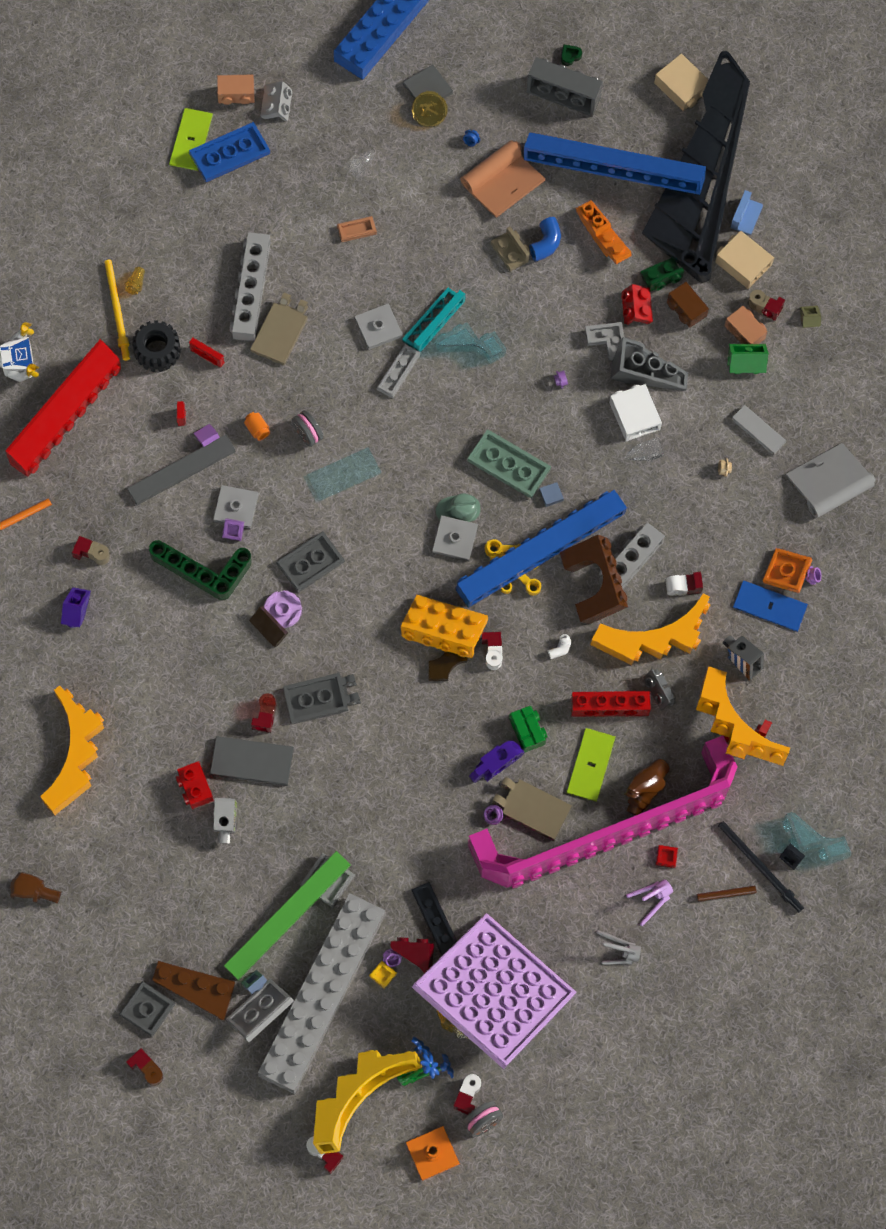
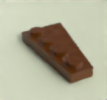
M158 961L152 979L153 982L195 1004L222 1021L225 1020L236 984L234 981Z

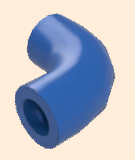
M548 217L540 222L539 226L543 233V238L529 245L531 257L535 262L552 255L560 244L561 232L556 217Z

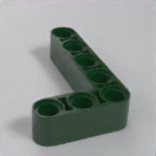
M155 540L149 545L150 557L154 562L219 600H226L231 596L252 564L250 551L246 548H239L218 575L160 540ZM156 549L163 550L160 554L153 553ZM242 556H245V557L248 558V559H247L246 561H244V562H241V561L238 560V559H239L240 557H242ZM173 558L179 560L175 564L170 563V560ZM188 568L195 569L192 573L185 572ZM232 571L237 573L234 577L228 576ZM205 577H208V578L211 579V580H210L209 582H207V583H204V582L201 581V580H202L203 578H205ZM220 587L227 588L225 592L217 591Z

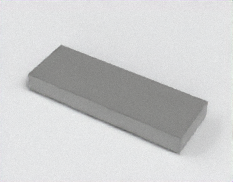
M404 344L377 386V390L393 398L420 357L421 352Z
M746 405L732 417V420L773 456L786 443V440Z

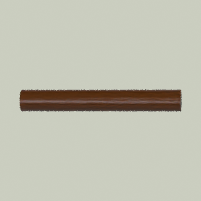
M756 886L697 894V901L756 894Z

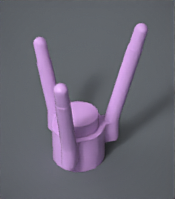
M667 880L657 881L652 885L626 895L627 898L652 889V892L644 896L642 900L645 901L654 895L657 899L661 898L659 903L640 922L641 926L670 899L669 895L673 893V889Z

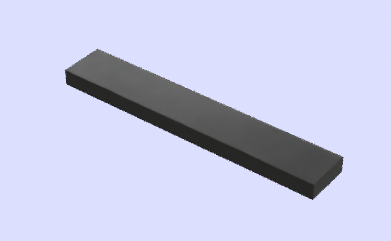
M224 435L207 446L196 450L128 487V492L136 505H139L235 453V448L227 435Z

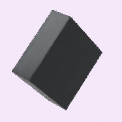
M791 843L779 856L793 870L796 869L805 857Z

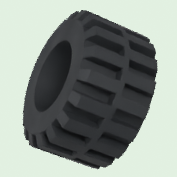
M154 320V323L149 321L146 322V326L142 324L140 330L135 331V336L132 339L136 360H138V364L140 366L143 365L146 370L150 368L151 372H155V369H158L159 372L163 371L162 368L170 369V364L174 366L176 359L178 360L180 357L179 353H181L176 330H173V326L170 324L167 326L164 321L161 323L158 320ZM156 340L167 344L163 350L158 352H152L146 348L149 343Z

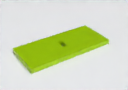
M188 108L184 109L169 165L198 171L189 154V150L205 144L213 113Z
M588 728L585 729L567 790L568 794L597 802L616 736ZM588 762L595 764V767L587 765Z

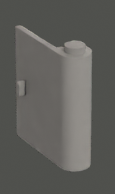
M843 443L786 474L791 483L807 500L808 509L815 518L826 514L874 487L875 482L874 475L862 466Z

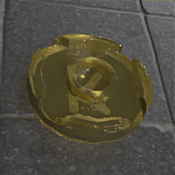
M426 91L415 98L412 104V115L418 124L423 127L432 128L444 121L448 107L445 99L438 95V93Z

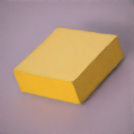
M381 961L369 977L385 989L397 975V972Z

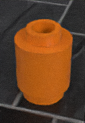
M252 412L245 417L244 424L254 438L261 441L269 436V426L260 413Z

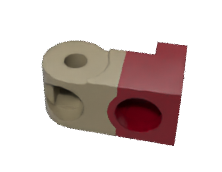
M761 290L752 291L748 301L751 309L776 321L785 303V299L778 297L775 300L766 296Z
M81 536L78 537L72 551L73 558L80 560L84 556L94 560L98 565H105L109 562V549L105 545Z

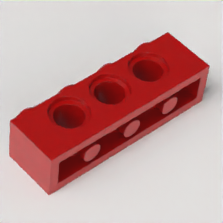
M650 691L572 692L571 717L649 716L651 710Z

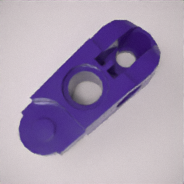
M507 741L501 746H496L481 757L480 763L469 777L474 783L483 777L488 782L521 758L525 752L519 744L514 741Z

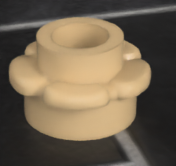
M727 458L719 460L718 474L726 477L732 471V463L728 462Z

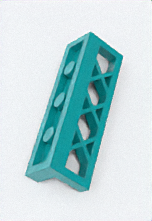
M448 287L402 338V341L421 352L463 305L466 294L461 290L456 293ZM450 294L453 298L448 304H445L444 298ZM443 308L436 317H433L435 309ZM431 321L425 330L421 329L423 322ZM420 334L414 343L409 340L412 335Z

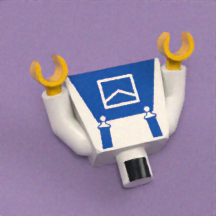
M27 322L21 325V330L0 345V367L3 368L5 376L18 382L25 381L32 376L35 378L39 376V373L35 372L39 367L33 364L31 343L29 337H27V335H33L34 330L28 329L32 324Z

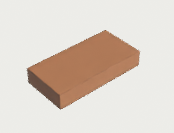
M372 216L337 224L341 243L377 235Z

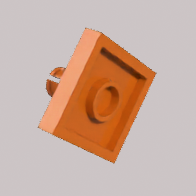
M444 1126L406 1142L422 1181L460 1165Z

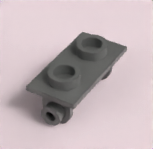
M651 669L643 678L654 697L655 703L662 711L667 705H674L676 698L670 687L663 688V686L668 684L663 673L659 672L658 669Z

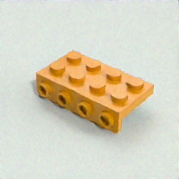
M416 595L401 624V636L408 641L422 643L425 646L435 647L444 652L455 653L461 657L473 658L474 648L487 624L488 615Z

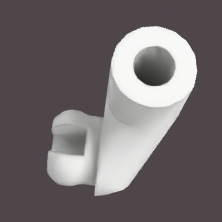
M567 634L560 636L557 648L548 650L550 659L568 653L571 639Z

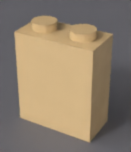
M680 54L655 75L654 83L678 107L685 111L688 107L692 108L699 98H703L702 94L709 79L683 54Z
M740 231L737 235L733 234L729 238L728 244L725 247L721 246L718 249L715 263L749 289L772 266L774 257Z

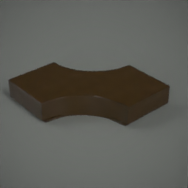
M445 652L440 658L430 660L429 681H448L452 669L459 664L467 663V657Z

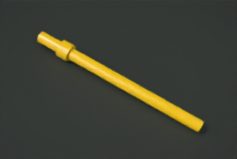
M105 260V269L119 337L117 339L118 347L121 348L123 360L127 361L130 360L129 340L125 334L112 261Z

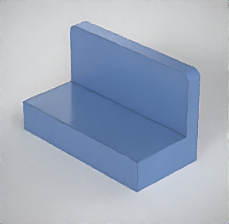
M745 190L730 228L751 235L763 204L750 200L752 193Z

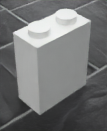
M646 384L641 386L634 385L629 390H620L611 395L609 403L625 441L661 429L662 422Z

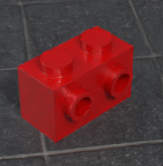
M199 761L177 769L178 776L175 778L179 788L182 786L185 793L182 796L186 805L190 804L191 809H195L214 801Z

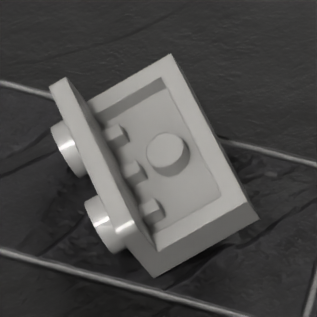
M280 81L265 85L260 115L263 119L280 117L284 121H288L292 89L286 83Z

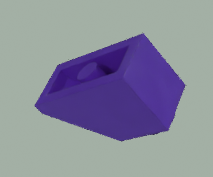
M71 588L63 602L61 624L72 628L81 626L85 618L91 594L90 590Z

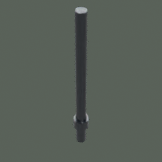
M722 821L718 827L780 892L781 898L786 903L789 902L800 913L804 907L794 897L795 894L790 889L788 890L733 830Z

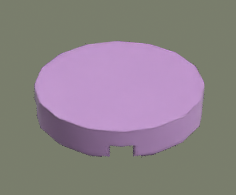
M289 591L274 592L264 603V608L283 628L293 626L298 622L302 613L299 598Z

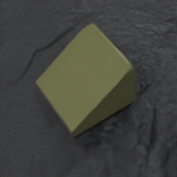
M818 306L800 307L803 328L821 326V313Z

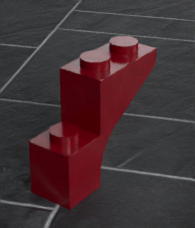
M397 937V941H391V949L418 966L424 974L433 966L434 944L428 943V939L416 938V942H409V938Z

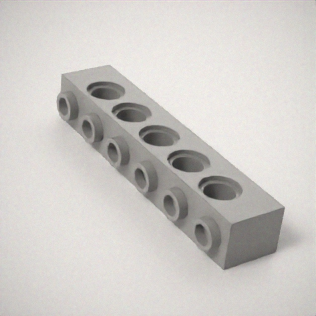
M248 232L247 239L243 241L245 255H241L240 266H243L242 272L238 273V283H240V286L235 291L237 305H233L232 316H235L234 322H230V332L233 334V339L254 342L256 339L271 244L270 235ZM254 252L259 253L258 255H251ZM256 269V271L250 272L249 270ZM248 285H253V286H254L253 288H250V289H249V288H246V286H248ZM251 302L249 305H244L243 303ZM243 318L249 319L246 322L240 321Z

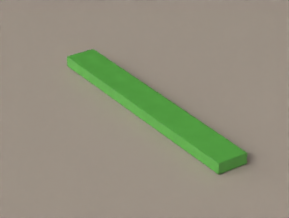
M336 851L224 966L240 980L342 876L351 864Z

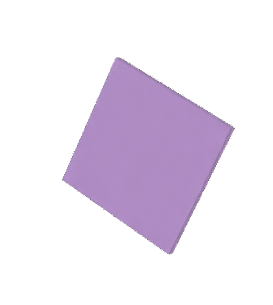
M487 913L412 986L416 992L503 1069L576 994L574 989Z

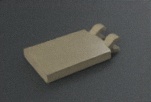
M285 292L281 297L280 304H273L250 349L252 353L283 366L308 320L307 316L304 315L308 308V302L300 300L297 309L289 306L291 295Z
M505 777L501 787L510 792L506 799L496 794L492 804L504 809L503 816L554 841L572 805L520 779L516 784L511 779Z

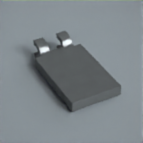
M335 673L283 686L291 723H301L349 711L347 705L361 704L358 692L348 695L346 687L357 686L354 674L341 678L340 673Z

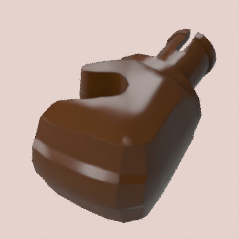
M19 872L10 883V897L12 899L14 897L33 898V902L37 903L42 898L58 904L61 896V891L45 887L44 880L25 872Z

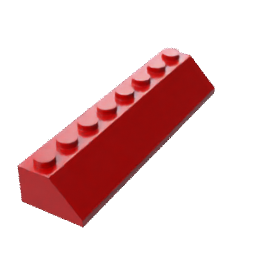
M99 339L5 450L10 465L28 477L31 473L34 474L38 470L39 463L49 457L54 445L60 444L65 432H69L73 428L78 417L81 418L85 414L86 407L96 401L97 394L101 390H105L109 385V380L120 372V359L101 339Z

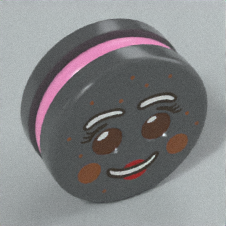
M303 410L291 419L296 432L309 447H312L324 438L321 428L308 411Z
M489 1101L473 1110L464 1119L463 1123L468 1128L472 1137H478L495 1127L502 1120L503 1113L494 1101Z

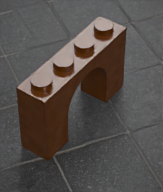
M598 534L559 552L564 570L576 572L591 564H597L602 571L603 582L600 590L594 596L575 604L580 622L585 624H592L628 608L626 602L627 595L622 589V579L617 573V563L610 550L611 543L607 537Z

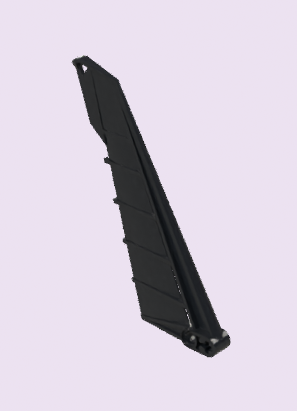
M721 51L703 91L702 96L706 112L701 122L696 119L695 124L698 128L687 148H682L684 154L680 160L681 162L706 166L705 180L701 193L699 195L665 188L642 231L645 237L669 257L673 258L687 273L701 283L708 282L711 278L750 86V80L727 51ZM724 58L727 59L729 62L721 64ZM730 123H731L732 125H731L730 132H729V135H728V139H727V142H726V141H725V138H726V135H727V131H728L729 125H730ZM724 146V147H725V150H724V153H723V157H722V160H721V164H720L719 171H718V173H717V172L715 171V168H716V165H717V162H718V159H719V156H720L722 147ZM714 177L716 182L710 203L708 204L705 199ZM702 208H705L707 214L700 236L695 230ZM693 238L698 242L696 252L689 249ZM690 258L694 261L691 263H687L685 260Z

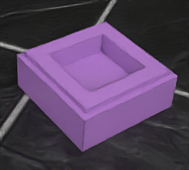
M210 424L194 433L195 438L203 447L220 438Z
M226 518L222 538L241 541L245 522Z

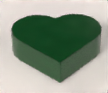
M563 44L562 64L570 66L574 61H579L582 58V49L577 46Z

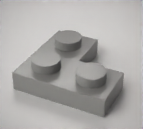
M622 322L585 326L587 345L606 344L609 361L613 360L619 343L624 337Z

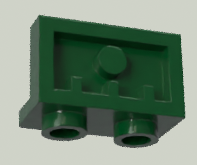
M673 258L640 271V275L646 286L650 288V292L653 290L659 291L669 283H678L684 273L683 268H679Z

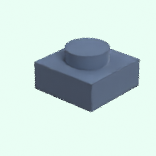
M256 970L241 984L253 994L261 990L267 980Z

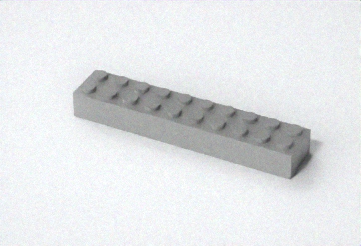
M349 893L258 1071L259 1077L296 1094L385 917L384 909Z

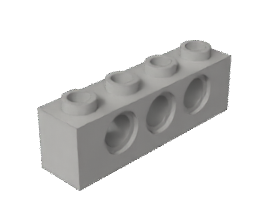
M648 522L644 527L640 526L634 533L635 537L632 540L628 539L622 547L624 550L620 554L616 553L614 555L617 563L616 569L623 572L620 575L622 589L664 542L665 535ZM643 542L647 546L643 548L640 547L638 543ZM633 556L635 560L628 561L626 557ZM600 571L599 584L602 585L603 574L602 571Z

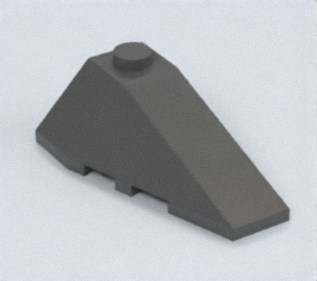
M623 337L612 361L610 379L627 384H646V386L686 391L688 372L670 361L663 360L655 351L652 353L641 342Z

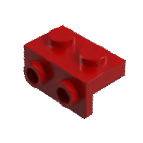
M631 284L624 289L621 295L624 324L629 325L633 321L645 324L653 322L650 288Z

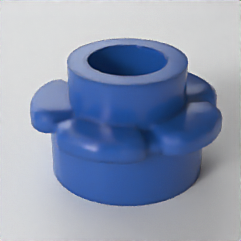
M466 130L463 136L465 144L473 147L479 143L480 137L478 132Z

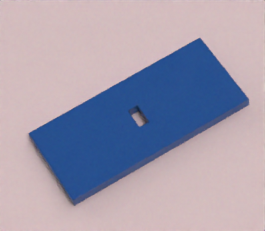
M743 580L733 608L798 632L808 604ZM769 603L773 604L771 609H768Z

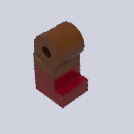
M142 1048L126 1061L132 1070L136 1066L145 1075L148 1084L157 1086L163 1081L161 1069Z

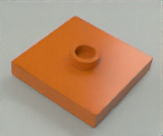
M776 548L763 578V583L800 593L807 570L812 563V558Z

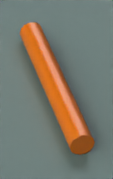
M49 498L0 522V530L51 506Z

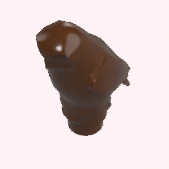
M663 759L655 760L648 767L639 771L632 779L627 791L624 793V795L629 797L627 812L634 815L643 813L651 803V800L665 787L664 777L669 772L670 767Z

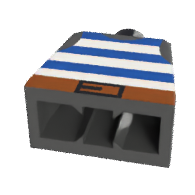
M729 635L723 641V644L728 648V659L749 681L763 669L764 653L744 636L735 640Z

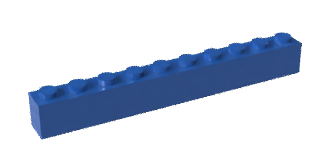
M531 132L524 146L525 161L700 195L705 180L706 166Z
M615 490L610 493L606 491L595 502L589 501L583 506V509L579 511L574 510L568 515V518L563 521L559 519L552 524L553 527L548 530L546 528L542 529L533 539L527 538L521 543V546L516 549L515 547L510 548L505 552L506 555L501 558L499 556L495 557L486 567L480 566L469 577L467 575L463 576L457 581L456 591L469 608L558 555L559 552L573 546L625 514L627 507Z

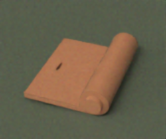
M510 140L460 178L463 186L496 218L545 181V178L524 160L521 155L522 148L517 141Z

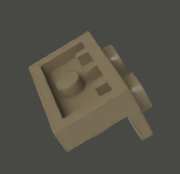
M510 226L506 229V233L491 241L492 247L510 272L529 262V248L527 245L522 244L516 230L513 231Z

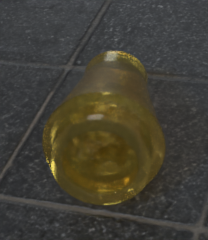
M135 267L124 283L127 293L137 295L142 291L145 274L143 268Z

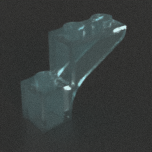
M468 323L455 326L452 331L447 334H440L435 340V347L439 352H477L489 364L506 356V347L495 331L490 334L486 333L478 339Z
M790 812L785 815L782 823L784 830L790 834L791 839H789V842L801 853L820 848L818 851L821 861H825L826 866L849 859L851 856L845 836L839 838L823 837L795 813Z

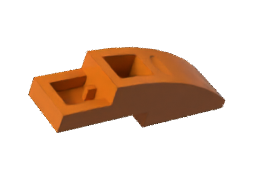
M592 200L576 208L585 228L606 257L609 256L615 264L631 257L629 248L613 231L611 223Z

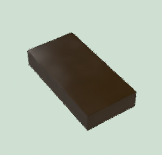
M263 606L259 607L249 620L273 647H277L288 634Z

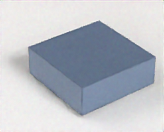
M557 482L539 488L546 507L564 500Z

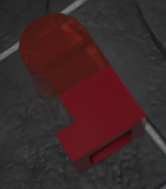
M266 693L259 699V716L252 719L251 727L252 730L271 733L276 711V699L272 694Z

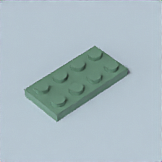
M488 429L467 460L531 499L551 470L550 465Z

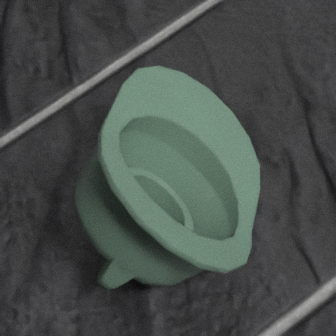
M466 493L444 498L436 507V516L439 520L442 515L471 522L480 514L479 501L474 496Z

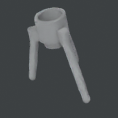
M596 931L597 934L624 945L619 946L603 942V946L623 951L622 957L626 959L602 961V965H632L633 961H639L641 946L608 933Z

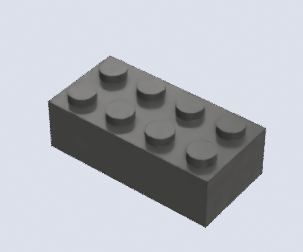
M536 57L528 74L526 93L593 117L601 99L603 81L596 77L584 75L580 71L570 70L563 65L551 63L547 59Z

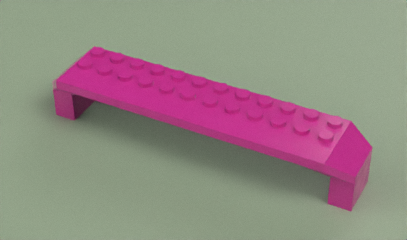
M722 735L705 742L701 751L712 776L708 787L536 856L520 859L498 854L488 829L469 835L468 847L481 877L506 888L511 886L512 888H517L524 884L523 881L528 879L535 881L541 878L543 873H555L563 865L567 864L568 867L578 863V859L583 857L590 859L596 856L598 851H610L618 843L625 845L631 842L633 837H645L651 833V830L656 828L658 831L665 829L671 822L680 823L687 819L686 816L691 814L697 816L702 814L706 808L711 807V809H715L721 806L737 770V764L733 756L726 754L727 743L724 736Z

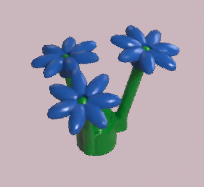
M413 1037L411 1041L417 1045L414 1052L416 1051L417 1055H420L422 1052L424 1053L422 1054L424 1060L420 1061L422 1068L397 1076L399 1082L406 1086L429 1075L434 1079L435 1075H439V1071H447L452 1079L454 1077V1070L450 1067L451 1062L448 1056L442 1054L444 1061L437 1067L438 1063L433 1062L430 1048L425 1046L422 1040Z

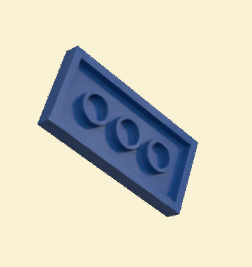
M252 122L189 150V154L205 182H208L269 155L270 149L255 123Z

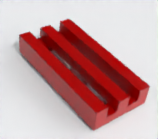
M193 337L189 341L190 351L219 368L225 363L224 355Z

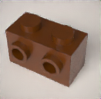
M687 282L671 291L668 295V306L671 310L676 311L680 321L689 328L707 317L709 308Z

